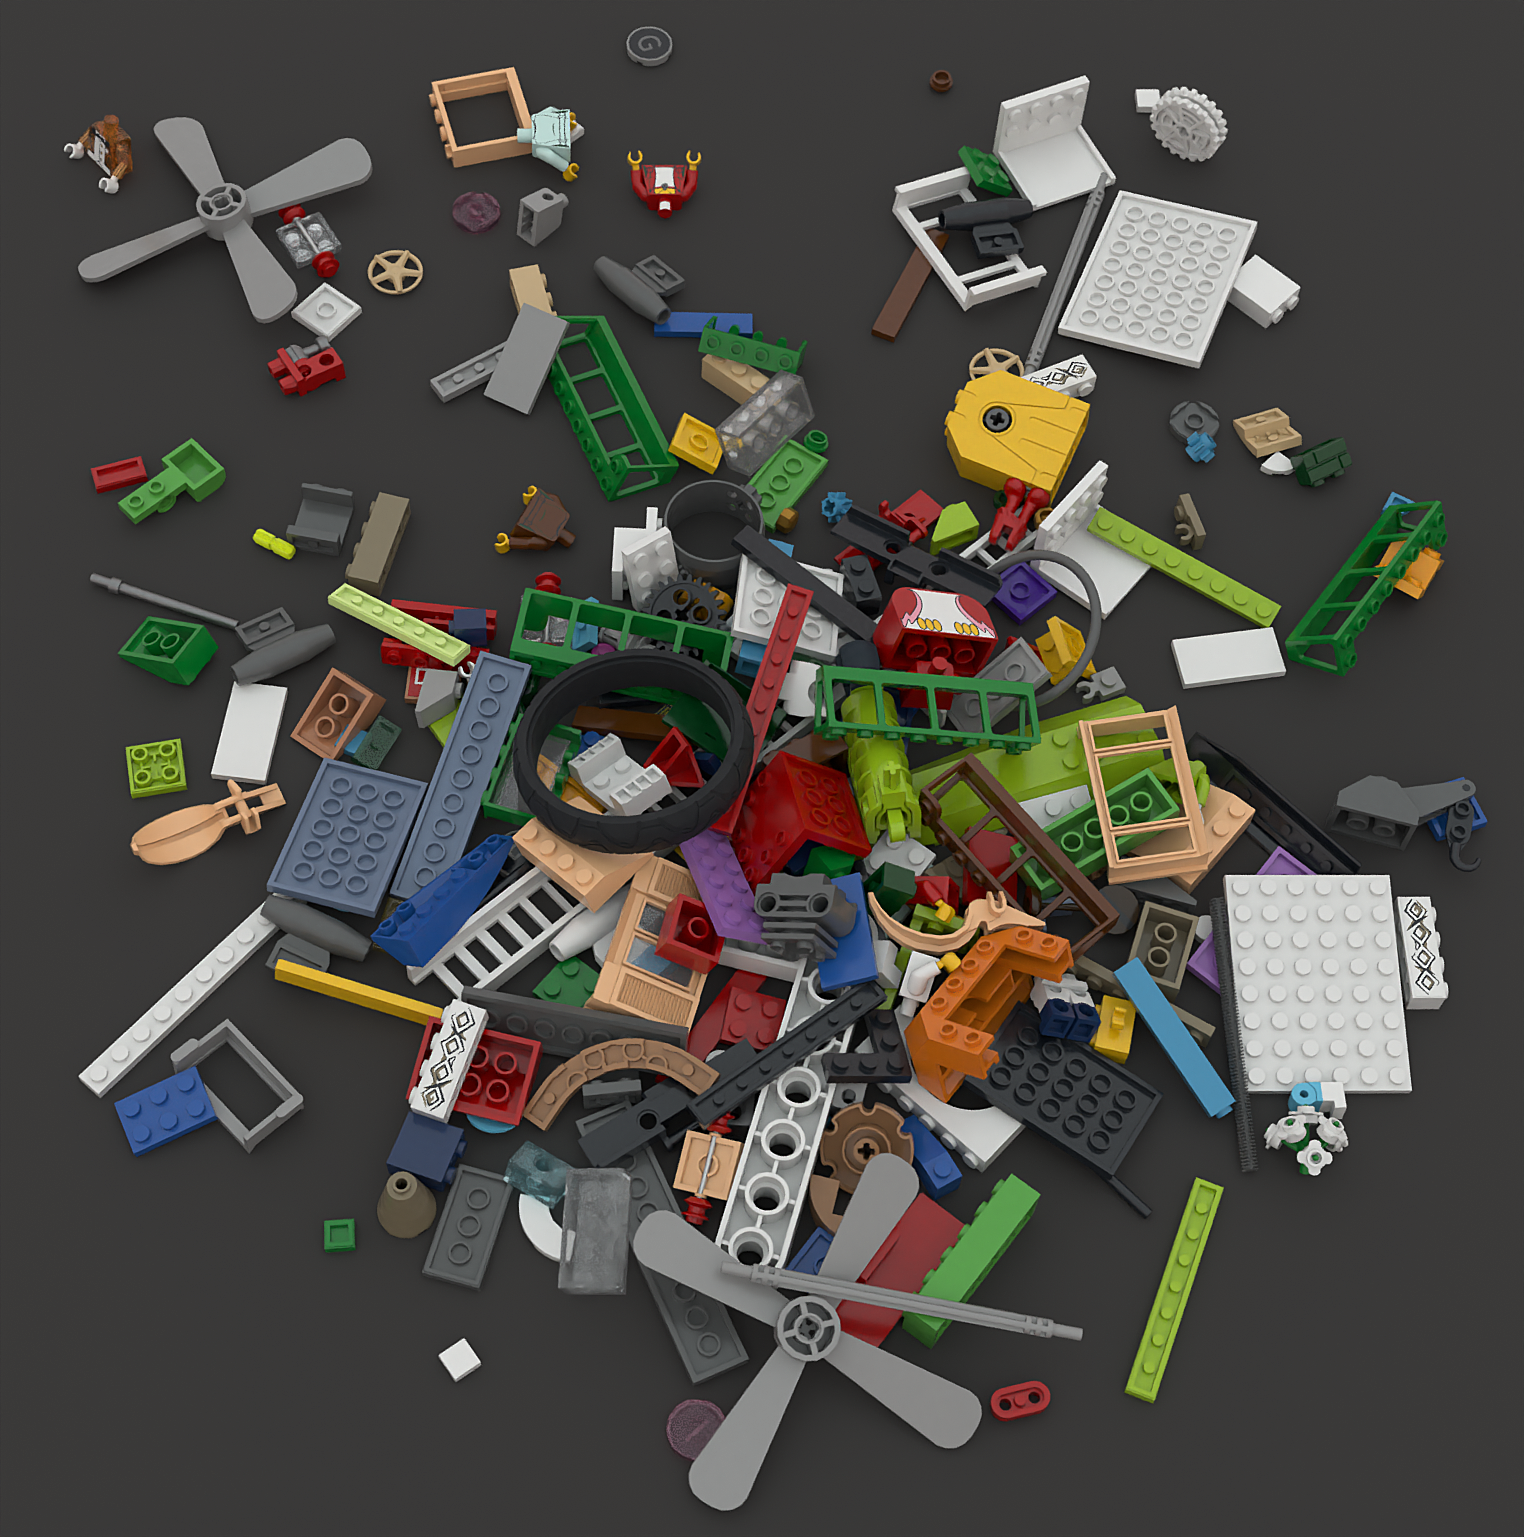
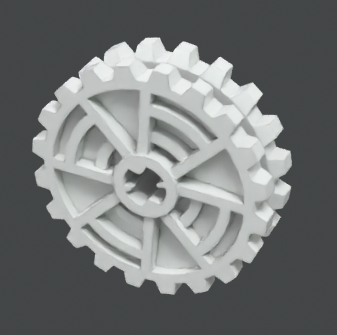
M1174 87L1171 91L1165 92L1151 111L1150 120L1153 122L1151 128L1157 132L1155 134L1156 138L1161 139L1162 145L1170 148L1172 154L1177 153L1180 155V158L1185 159L1187 157L1192 162H1195L1196 159L1201 162L1206 158H1211L1226 139L1225 135L1228 131L1224 127L1227 124L1226 119L1221 117L1222 111L1215 108L1216 103L1208 101L1205 94L1199 95L1195 89L1188 91L1187 87H1182L1180 90Z

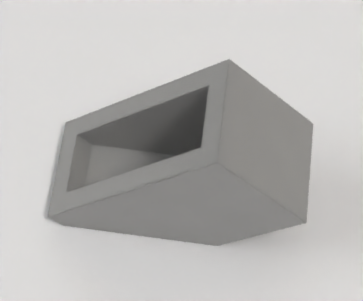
M426 669L415 708L419 728L429 726L456 709L458 700L462 699L464 695V683L460 682L458 671Z

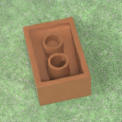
M332 667L290 737L323 759L338 760L344 753V748L361 730L365 731L373 723L386 699L348 674ZM349 724V726H348L347 729L345 730L344 734L342 735V737H341V739L339 740V742L337 743V745L334 746V744L336 743L337 739L339 738V736L341 735V733H342L343 730L345 729L346 725Z

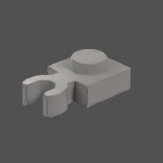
M1113 666L1090 675V682L1082 681L1078 683L1075 691L1076 693L1081 691L1088 693L1082 697L1081 701L1083 704H1087L1097 695L1101 701L1122 694L1125 692L1126 686Z

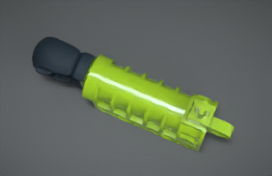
M854 640L846 643L839 649L836 656V666L880 670V659L876 645L867 640ZM842 683L847 697L841 706L843 722L877 725L873 686ZM882 686L886 724L889 726H900L897 722L894 699L891 694L883 690ZM847 733L846 736H843L844 742L849 747L847 764L855 793L856 805L869 843H877L880 830L888 829L891 843L906 841V834H908L909 839L921 837V809L915 790L912 787V776L908 770L909 763L905 755V746L902 738L900 737V740L888 741L884 740L882 735H873V738L863 739L857 738V733Z

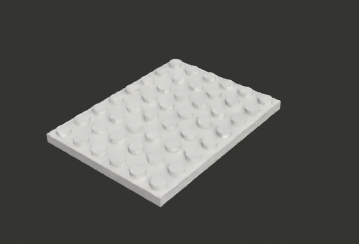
M1120 190L1060 322L1058 334L1199 369L1256 232L1257 222Z
M1225 875L1223 885L1225 910L1227 913L1226 920L1228 923L1227 930H1229L1227 933H1229L1228 936L1230 938L1228 939L1230 941L1228 943H1230L1229 946L1231 948L1229 949H1231L1230 953H1232L1230 955L1232 958L1230 959L1233 960L1230 963H1233L1231 966L1234 969L1231 973H1234L1232 976H1235L1233 978L1235 981L1232 983H1235L1233 986H1236L1234 988L1236 991L1233 993H1237L1234 996H1237L1235 999L1238 1000L1235 1002L1238 1003L1235 1006H1238L1236 1009L1239 1010L1236 1012L1239 1013L1236 1016H1240L1237 1018V1020H1240L1237 1023H1240L1238 1026H1241L1238 1029L1241 1031L1238 1033H1242L1239 1035V1037L1242 1036L1239 1040H1243L1240 1042L1243 1043L1240 1046L1243 1048L1240 1050H1244L1241 1052V1054L1244 1053L1241 1057H1245L1242 1059L1245 1060L1242 1064H1246L1243 1066L1246 1067L1243 1070L1246 1072L1243 1074H1247L1245 1076L1247 1079L1244 1080L1248 1081L1246 1083L1248 1086L1245 1087L1249 1088L1246 1090L1249 1091L1247 1094H1291L1295 1085L1309 1082H1343L1344 1094L1410 1093L1412 1086L1390 876Z

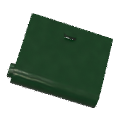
M707 659L704 664L730 683L743 700L742 704L746 707L752 689ZM683 693L661 722L671 729L674 726L678 727L686 739L707 753H714L723 762L731 739V733L727 725L716 711L706 703L687 693ZM777 705L775 706L760 753L788 716V712Z

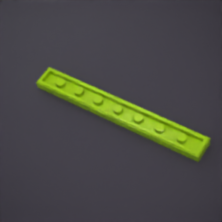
M1197 1177L1194 1180L1124 1393L1150 1403L1155 1401L1224 1189L1221 1186Z

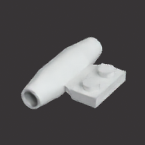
M631 883L620 888L595 913L587 908L572 919L549 943L550 951L559 961H564L592 947L595 961L602 968ZM634 937L626 962L632 963L651 944Z

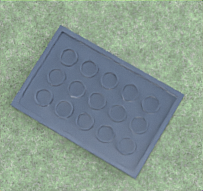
M324 758L267 882V891L375 918L428 792V783Z

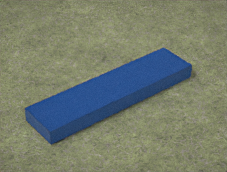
M671 312L670 318L664 324L658 325L654 323V336L701 337L703 327L713 316L718 317L716 330L729 333L730 327L737 324L740 327L739 336L752 339V314Z

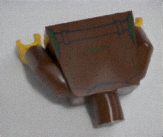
M530 486L528 494H522L523 502L527 506L510 532V539H508L506 534L500 533L497 539L501 544H494L498 553H506L510 548L548 551L555 541L569 548L576 535L564 528L570 515L559 496L544 492L540 488L537 490L535 486Z

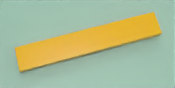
M278 959L275 967L276 980L423 1025H427L429 1016L442 1018V1008L296 963Z

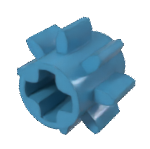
M1195 431L1187 438L1188 446L1185 450L1195 462L1204 460L1207 463L1215 456L1213 449L1217 445L1206 432L1201 435Z
M829 492L828 498L821 501L822 515L829 517L828 522H839L852 506L853 501L845 498V492Z

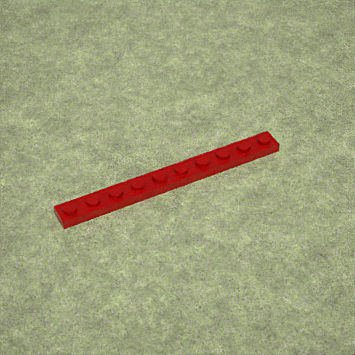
M788 583L746 705L754 731V754L750 775L736 801L707 830L729 837L733 834L814 591Z

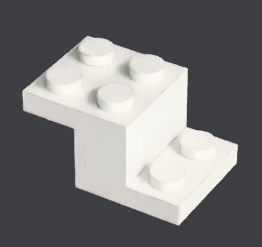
M647 507L646 529L615 527L612 560V600H623V590H628V581L621 550L662 528L663 518H658V508Z

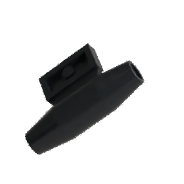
M995 198L965 202L940 210L938 223L942 230L972 231L970 240L978 259L1020 254L1024 246L1017 228H1014L1011 224L1030 219L1033 215V206L1029 199Z

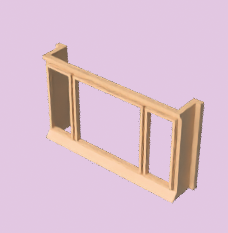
M1176 705L1162 711L1086 722L1080 720L1076 731L1078 739H1082L1108 862V884L1114 885L1208 871L1209 848ZM1159 727L1166 728L1168 739L1100 749L1095 748L1093 738ZM1170 748L1186 817L1112 827L1098 759ZM1188 826L1193 849L1119 860L1115 837Z

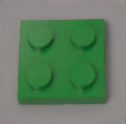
M963 146L958 151L978 187L1006 197L1013 191L1009 184L1008 176L1002 172L999 167V160L993 154L988 155L977 148L972 149L967 146Z
M572 956L564 961H560L532 991V994L539 1000L584 1008L585 1002L593 995L599 974L576 956Z

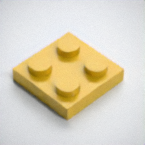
M684 413L678 423L668 451L713 474L717 469L729 436Z

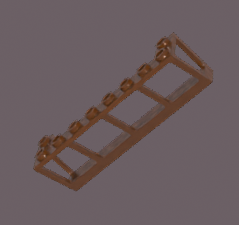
M972 752L921 789L918 800L921 809V824L925 827L928 826L934 832L938 843L943 847L946 846L952 852L956 863L961 867L964 866L971 873L970 876L977 886H982L987 892H992L995 901H998V892L1003 891L1008 906L1027 914L1001 885L1030 858H1034L1063 890L1035 918L1044 921L1065 900L1071 899L1090 919L1096 928L1070 947L1074 963L1116 925L1120 914ZM953 774H955L937 792H935L932 795L930 791H932L934 788H936L949 777H951ZM959 781H964L990 811L959 839L941 819L942 809L938 801ZM993 818H997L1026 849V852L997 879L991 875L965 846Z

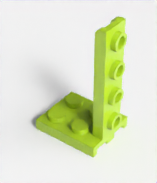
M917 904L910 926L905 927L924 934L948 935L959 930L964 920L953 916L951 921L946 923L935 916L937 910ZM977 928L971 940L966 946L958 950V953L967 954L978 941L980 928ZM902 946L900 952L897 951L894 965L902 972L899 987H881L888 998L886 1002L876 1009L893 1008L912 950Z

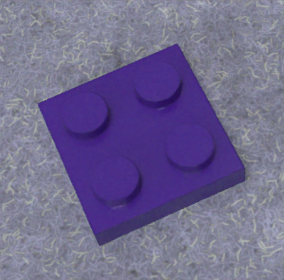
M1022 562L1009 567L1000 574L1003 585L992 601L1020 626L1056 597L1057 591L1030 566Z

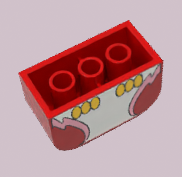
M903 587L894 591L873 633V642L876 645L880 662L884 668L909 670L916 661H932L935 657H943L948 663L953 665L954 673L964 677H974L984 668L999 640L987 610L975 599L959 593Z

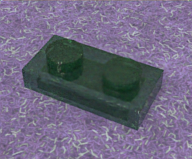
M379 715L350 760L358 766L377 770L402 729Z

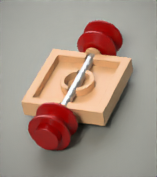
M730 1112L706 1128L712 1131L709 1135L687 1130L673 1188L695 1193L694 1196H697H690L684 1199L689 1205L687 1211L681 1212V1214L686 1215V1222L702 1225L703 1220L709 1221L705 1216V1211L713 1206L708 1200H705L707 1196L728 1201L745 1145L742 1142L722 1138V1135H720L732 1131L727 1126L728 1120L735 1119L734 1116L730 1115Z

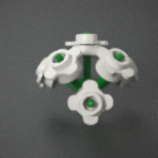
M1308 1104L1297 1106V1111H1290V1116L1280 1119L1277 1125L1272 1123L1269 1128H1266L1264 1138L1267 1140L1265 1148L1269 1149L1272 1146L1278 1150L1282 1144H1285L1297 1152L1296 1158L1300 1162L1299 1172L1302 1174L1318 1175L1320 1169L1325 1164L1332 1162V1154L1325 1152L1324 1147L1331 1152H1341L1343 1150L1342 1147L1348 1146L1343 1124L1336 1118H1325L1322 1112H1315V1107L1308 1106ZM1319 1122L1320 1126L1317 1128V1133L1320 1136L1319 1141H1309V1125H1318Z

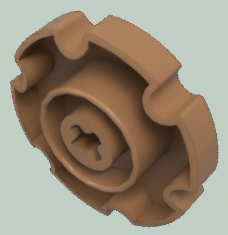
M863 1102L847 1105L833 1115L831 1121L834 1123L835 1128L825 1129L820 1143L822 1164L833 1167L834 1171L831 1173L830 1179L839 1180V1187L848 1193H854L866 1164L871 1158L881 1153L894 1154L912 1165L914 1157L913 1135L911 1132L905 1133L901 1130V1126L905 1121L904 1118L897 1111L882 1103L876 1102L872 1109H866L863 1106ZM864 1143H869L870 1148L873 1149L869 1155L865 1154L864 1149H860L863 1148Z

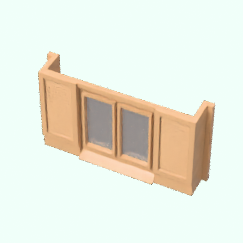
M653 856L634 874L593 995L585 1002L584 1008L689 1027L690 1032L707 974L704 975L654 955L667 905L679 893L703 902L689 869L661 857Z

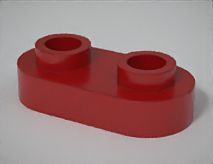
M1030 1381L1001 1388L993 1394L990 1400V1411L995 1418L1001 1421H1011L1039 1414L1047 1408L1050 1401V1392L1046 1385L1039 1381ZM1028 1396H1037L1039 1402L1031 1403ZM1006 1402L1009 1404L1010 1409L1007 1411L1002 1410L999 1404Z

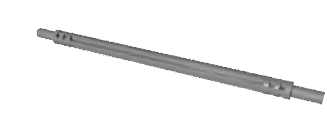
M1105 172L1101 173L1096 187L1091 190L1025 362L1023 376L1039 370L1105 196L1104 189L1108 178Z
M722 1261L720 1273L750 1278V1282L1024 1334L1046 1338L1057 1336L1081 1341L1083 1334L1082 1328L1055 1324L1051 1319L754 1263L753 1266L727 1261Z

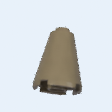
M397 1172L389 1178L378 1201V1219L390 1235L398 1238H414L432 1226L436 1217L434 1195L410 1173Z

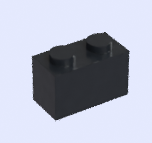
M867 554L843 558L839 573L844 574L843 591L847 601L867 616L878 614L882 595Z

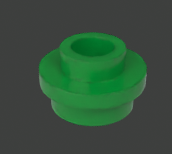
M818 430L810 431L803 441L804 446L815 453L825 452L829 445L827 435Z

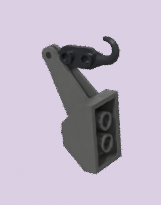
M1369 775L1340 790L1326 818L1324 831L1404 851L1418 826L1448 812L1445 839L1449 848L1451 864L1462 872H1472L1481 863L1480 858H1477L1470 865L1464 864L1460 860V852L1470 839L1474 809L1469 801L1475 794L1476 787L1469 780L1401 788L1396 781L1389 780L1383 776Z

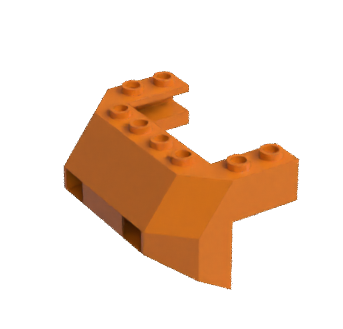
M1023 926L981 936L961 960V964L952 971L904 1030L918 1083L946 1104L960 1087L967 1074L985 1080L987 1070L993 1063L997 1064L1000 1061L998 1052L987 1048L995 1040V1033L1019 1000L1025 1004L1030 998V993L1034 988L1031 975L1060 984L1066 969H1071L1074 966L1069 940Z

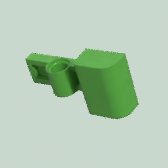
M191 438L162 458L164 471L118 502L119 509L137 524L156 510L163 513L171 509L176 502V496L184 490L199 502L224 483L226 478L224 468Z

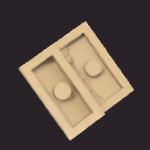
M1279 408L1233 420V426L1239 437L1257 458L1302 445V436L1289 426V417Z

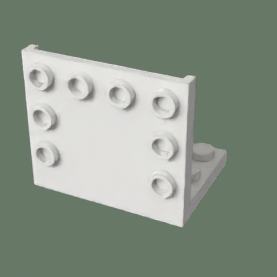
M1086 76L1001 102L993 153L1022 198L1031 201L1033 211L1091 192L1096 187L1102 172L1107 173L1108 176L1105 187L1115 184V175L1081 126L1090 83Z
M1099 461L1039 525L1034 550L1058 552L1070 557L1081 565L1096 586L1101 602L1102 619L1105 620L1151 566L1087 531L1089 524L1099 507H1101L1098 503L1103 497L1102 488L1108 479L1106 477L1108 465ZM1031 561L1030 567L1044 580L1090 610V603L1084 586L1069 569L1055 562Z

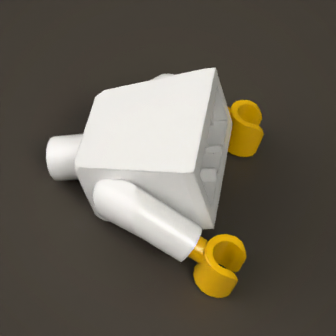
M912 951L898 994L904 997L899 1013L915 1018L920 1002L927 1003L934 977L941 973L940 969L943 968L949 974L961 964V960L952 952H948L941 959Z

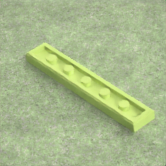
M346 583L328 596V603L453 667L470 653L469 644Z

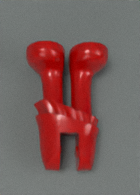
M1009 478L1004 484L1007 502L1005 507L997 509L988 540L989 543L996 546L1003 532L1009 534L1010 536L1005 546V550L1012 552L1025 537V532L1028 531L1026 525L1032 515L1040 508H1045L1050 502V496L1045 490L1037 487L1032 488L1017 518L1015 512L1027 492L1026 485L1017 478Z

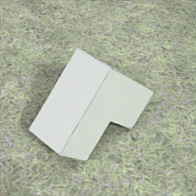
M875 940L874 951L879 979H875V981L882 988H898L902 972L894 965L898 948L890 940Z

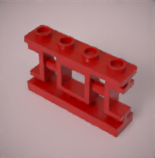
M392 599L391 602L392 607L448 635L449 620H454L453 609H478ZM486 609L487 640H494L496 636L497 610ZM384 638L381 644V658L384 664L458 671V667L461 666L465 673H470L467 662H472L475 665L480 651L490 653V649L479 648V646L470 647V653L453 667L412 645L405 644L404 641L398 638Z

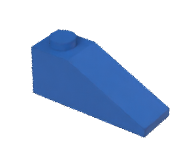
M915 1114L904 1119L901 1130L905 1133L911 1132L914 1139L912 1167L932 1199L936 1201L958 1189L962 1174L946 1149L924 1124L919 1121Z

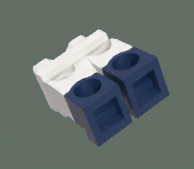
M1068 973L1062 975L1060 984L1035 976V986L1030 993V997L1034 1001L1035 1007L1038 1008L1042 1020L1039 1025L1040 1033L1064 1038L1066 1035L1067 1039L1090 1043L1101 1024V1020L1090 994L1086 992L1088 989L1087 983L1076 980L1074 974Z

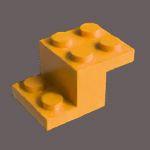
M1406 541L1391 542L1380 564L1376 565V567L1387 566ZM1425 547L1419 553L1418 559L1412 562L1406 570L1403 579L1399 580L1394 587L1416 599L1422 598L1437 570H1440L1444 562L1440 559L1441 554L1429 547Z

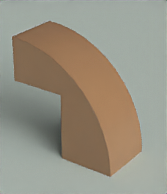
M811 1174L808 1193L811 1215L817 1227L820 1226L834 1237L843 1217L833 1214L840 1181Z

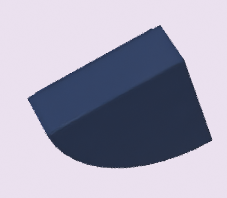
M695 752L694 754L698 767L711 776L718 771L722 764L714 753Z

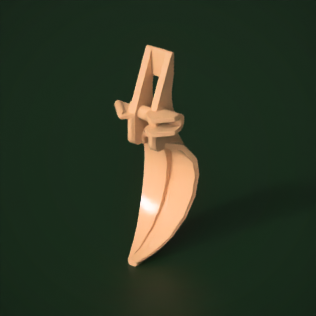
M230 779L227 782V786L232 794L231 797L213 805L203 804L184 808L156 819L134 834L130 847L134 855L140 856L143 861L149 864H176L206 852L220 840L226 829L241 823L246 835L260 830L259 814L285 805L286 802L277 783L241 793V788ZM259 796L263 805L249 810L245 801ZM235 806L239 814L229 818L226 809Z
M988 891L986 899H976L969 904L964 913L962 927L955 933L948 935L924 934L907 928L889 917L880 907L874 893L869 892L867 894L869 907L877 923L890 938L907 949L929 955L939 956L948 952H957L967 945L977 928H981L985 936L1017 926L1041 931L1045 926V922L1008 906L1003 891L998 892V901H995L992 892Z

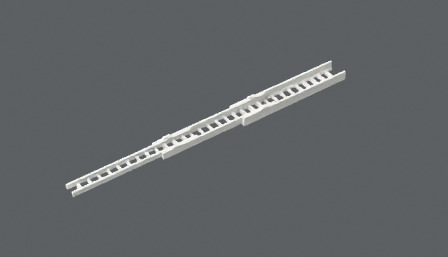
M1023 506L1016 510L1015 516L1017 518L1020 512L1022 511ZM1036 529L1032 533L1029 530L1026 531L1025 539L1012 552L1005 550L1007 540L1001 536L997 544L1007 553L997 561L984 550L991 544L988 542L990 531L959 555L968 560L977 555L990 568L998 561L1010 555L1027 551L1035 544L1038 530ZM927 585L924 589L932 590L933 587ZM882 615L875 619L874 622L878 624ZM848 634L837 639L836 656L842 646L855 639ZM836 656L833 662L818 659L828 666H836ZM880 662V670L887 669L882 667V664ZM839 683L832 689L835 711L842 706V703L847 698L842 683ZM822 692V707H825V697ZM778 699L776 705L782 702L783 699ZM805 717L794 727L785 720L780 728L786 734L774 743L770 740L766 745V749L759 754L752 777L761 770V760L765 754L771 750H779L787 746L795 738L801 739L814 729V718ZM821 717V722L824 721L827 717ZM699 748V749H697V750L695 751V752H705V753H707L706 751H704V750L701 749V748ZM671 786L673 792L668 795L676 803L687 798L678 788ZM657 803L653 804L651 808H647L650 813L662 809ZM609 810L604 813V815H609V816H613V815H614V814L611 813ZM679 844L654 851L653 854L658 858H664L678 847ZM534 867L473 914L423 968L406 966L408 979L416 986L431 973H434L458 998L457 1000L461 1001V992L464 986L443 965L453 956H456L480 981L473 987L495 991L549 948V943L572 919L585 911L587 907L580 902L573 908L549 883L552 879L539 868ZM633 876L622 887L630 884ZM541 888L566 912L554 924L528 900L529 897ZM518 906L543 930L533 940L508 915ZM497 922L522 947L512 957L487 932ZM475 939L501 964L491 973L465 948Z

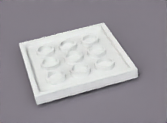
M743 553L740 560L730 636L767 645L787 587ZM799 563L842 596L844 574ZM810 605L794 652L833 662L836 656L839 627Z

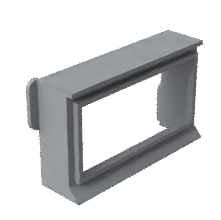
M226 1019L199 1041L196 1039L188 1040L171 1054V1060L175 1074H178L198 1065L227 1042L281 1098L284 1103L249 1131L205 1085L218 1117L217 1120L250 1154L256 1144L297 1111L304 1109L303 1096Z

